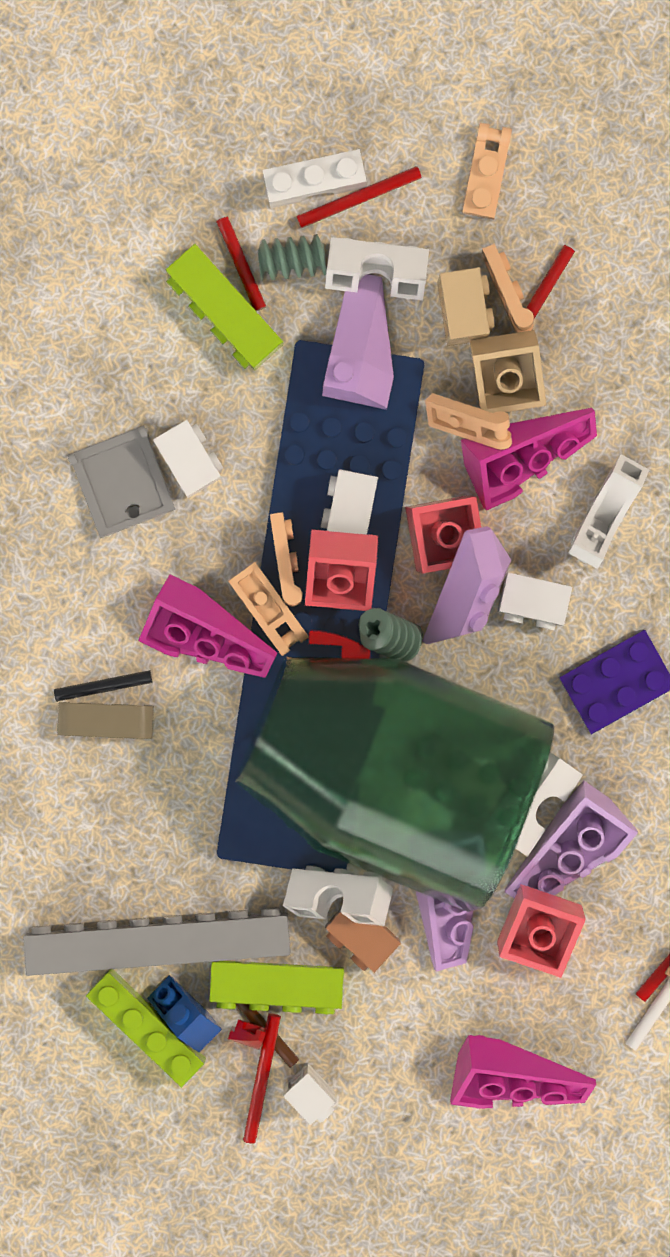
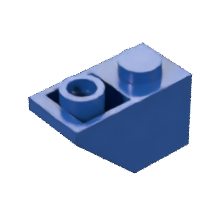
M171 975L147 997L177 1038L197 1052H200L222 1030L209 1012Z

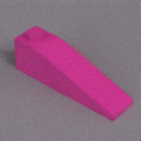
M591 407L510 423L507 430L511 433L512 445L503 450L465 438L462 439L461 446L464 466L483 508L487 511L516 498L524 492L519 485L534 474L538 479H541L548 473L545 468L551 461L557 457L566 460L597 436L595 410Z
M169 574L157 595L138 640L169 656L179 657L181 653L194 656L197 662L207 664L209 660L224 663L229 670L266 678L277 655L275 650L201 589Z
M468 1035L458 1053L450 1103L451 1105L480 1109L493 1108V1100L512 1099L513 1107H522L523 1102L531 1101L534 1098H541L542 1103L545 1105L585 1103L596 1086V1079L503 1040L487 1038L483 1035Z

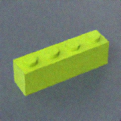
M193 244L166 269L170 277L166 281L167 284L178 296L183 292L192 301L188 307L200 320L206 317L213 324L214 327L210 329L212 334L222 345L227 341L236 350L232 356L244 369L250 366L255 371L284 345L282 339L196 244Z
M212 961L209 1002H217L216 1008L236 1009V1003L249 1004V1010L269 1011V1005L282 1006L283 1012L301 1013L302 1007H314L317 1014H335V1009H342L344 967Z
M110 969L87 993L86 997L181 1088L205 1064L206 1057L177 1038L159 1013L115 970Z

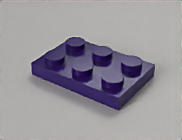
M645 629L558 677L590 735L670 691V673Z

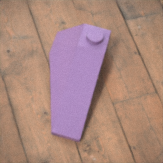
M367 274L359 281L358 293L348 291L344 293L322 396L387 410L394 375L382 277Z
M583 780L563 804L505 888V893L515 899L520 884L555 896L563 891L564 886L579 877L584 878L591 874V870L603 862L607 861L609 863L617 858L638 834V830L609 797Z
M435 830L406 838L410 870L433 968L437 972L465 964L474 927L471 924L474 906L478 905L480 894L477 893L480 876H484L486 866L483 836L480 832Z

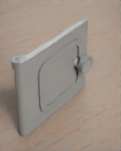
M144 425L68 454V461L73 465L100 538L176 510L148 439V430Z

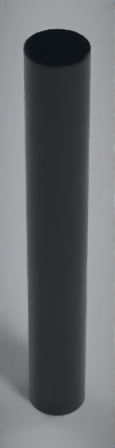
M148 670L54 689V696L56 702L150 684L153 683L151 671Z

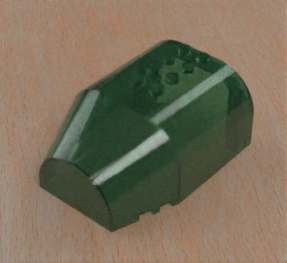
M286 657L283 660L236 782L262 805L271 809L285 821L284 823L290 829L293 828L306 839L307 843L315 850L366 871L380 874L383 878L470 912L485 906L498 887L510 863L549 758L554 736V725L552 722L398 658Z

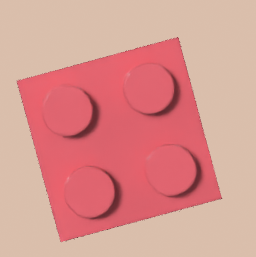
M466 495L405 507L415 568L417 572L422 574L451 569L465 531L481 528L476 496Z
M312 530L305 606L360 611L371 609L378 536Z
M520 884L497 940L499 956L562 978L586 920L582 905Z

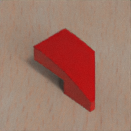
M310 629L309 644L342 646L341 659L370 660V650L360 643L336 633Z
M238 1019L236 1027H231L228 1040L259 1050L267 1028Z

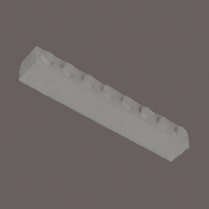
M279 907L261 909V915L248 916V910L229 911L228 917L215 918V913L195 914V920L182 921V915H171L162 917L163 922L150 923L149 918L130 919V925L117 926L116 920L99 921L96 928H84V923H70L64 925V930L51 931L50 925L31 927V933H26L23 936L26 976L288 956L291 953L288 913H281Z

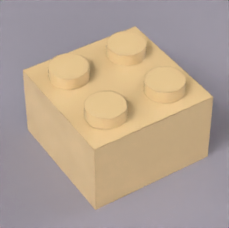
M480 267L440 273L437 285L447 347L470 343L469 340L488 338L492 328H494V317L492 308L486 309L485 300L487 295H489L487 275L481 276Z
M535 330L469 340L480 409L494 413L497 411L511 412L547 406L540 349Z

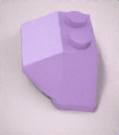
M488 526L465 531L422 640L426 645L481 631L486 625L511 562L509 555Z

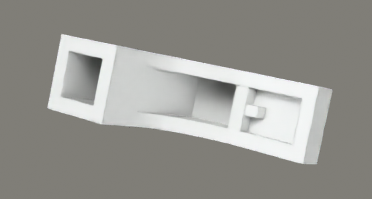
M620 454L584 516L571 542L572 546L568 552L569 554L575 556L579 561L598 569L617 528L641 490L649 469Z

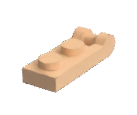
M480 122L462 214L494 220L512 129L502 127V130L489 128L490 124ZM486 141L498 142V151L486 150Z
M495 243L482 248L484 263L514 331L519 333L533 330V313L529 309L522 307L520 300L524 299L518 282H511L507 271L511 270L506 254L504 251L498 253Z
M434 393L425 400L430 427L499 450L507 449L512 445L511 433L507 430L510 426L509 415L506 412L497 411L491 413Z
M283 512L270 514L283 600L288 606H297L301 603L302 591L298 586L294 585L292 572L299 571L296 552L289 553L287 540L294 539L291 519L284 520Z
M256 562L228 581L282 656L290 651L289 647L298 641L302 643L309 638ZM286 622L291 630L280 637L275 629Z

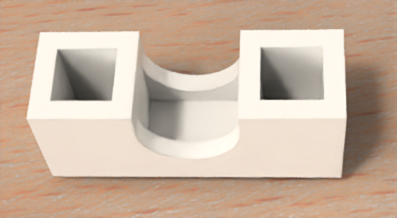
M360 149L263 170L270 209L302 202L304 198L321 193L331 192L335 195L363 189L366 187L367 182Z
M331 237L325 289L358 293V285L361 278L367 274L377 273L385 276L390 281V297L423 301L429 249Z
M540 746L485 828L528 857L546 830L536 820V812L539 805L549 797H558L565 802L583 774Z
M306 866L305 870L292 868L283 906L298 917L326 920L331 904L337 898L343 896L341 913L350 920L360 924L384 926L393 887L382 880V875L366 871L362 876L354 875V873L344 869H335L333 873L325 872V870L315 866Z

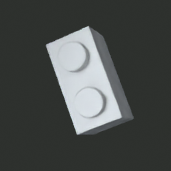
M185 420L153 439L185 495L189 498L220 480L222 477L218 471L222 470L223 466L214 451L207 454L201 443L207 439L198 424L190 426L189 422Z
M340 469L338 477L331 476L327 495L334 497L331 509L324 508L321 528H326L327 531L367 535L378 477Z
M506 573L497 612L505 613L504 620L523 624V619L529 618L537 620L536 627L555 631L556 625L564 626L572 587Z
M309 1063L284 1085V1098L310 1126L316 1120L320 1123L323 1122L335 1110L332 1107L335 1103V1091Z

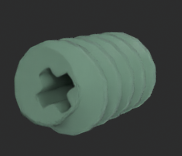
M318 234L313 235L311 244H308L305 236H300L298 246L295 245L292 237H287L285 247H282L278 238L274 239L272 248H269L265 239L261 240L258 249L261 282H263L265 272H268L272 281L276 280L279 270H281L284 279H289L291 269H294L298 278H302L304 268L308 269L311 277L315 276L317 267H320L323 274L326 275L324 244L321 242Z
M380 608L369 609L360 616V640L367 649L383 656H388L398 662L410 661L418 654L423 633L421 627Z

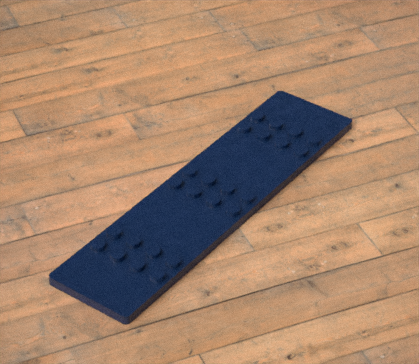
M299 340L294 348L260 569L283 600L270 514L283 512L284 520L291 519L294 539L287 540L289 553L296 552L299 569L298 572H292L294 585L298 586L302 591L300 604L297 606H288L286 604V606L308 636L310 629L322 630L343 635L363 645L360 640L359 620L365 611L305 606L311 531H327L326 528H321L324 508L331 509L334 496L327 495L331 476L338 477L339 469L378 477L367 535L378 536L371 609L380 608L387 611L424 372V361L420 358L391 354L394 378L386 410L322 396L332 345ZM253 617L251 631L275 650L277 655L266 678L244 673L217 856L225 860L290 870L292 868L305 870L306 866L319 867L325 870V872L333 873L335 869L347 870L380 654L370 650V660L341 659L342 646L309 644V638H307L302 643L298 641L289 647L290 651L282 656ZM284 622L275 630L282 637L291 628Z

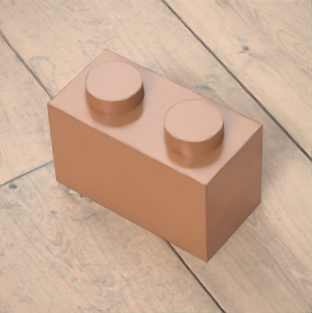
M341 908L325 925V928L329 931L326 937L339 949L343 946L348 948L353 953L350 959L363 971H366L369 967L375 973L401 944L400 939L387 927L355 923L341 913Z

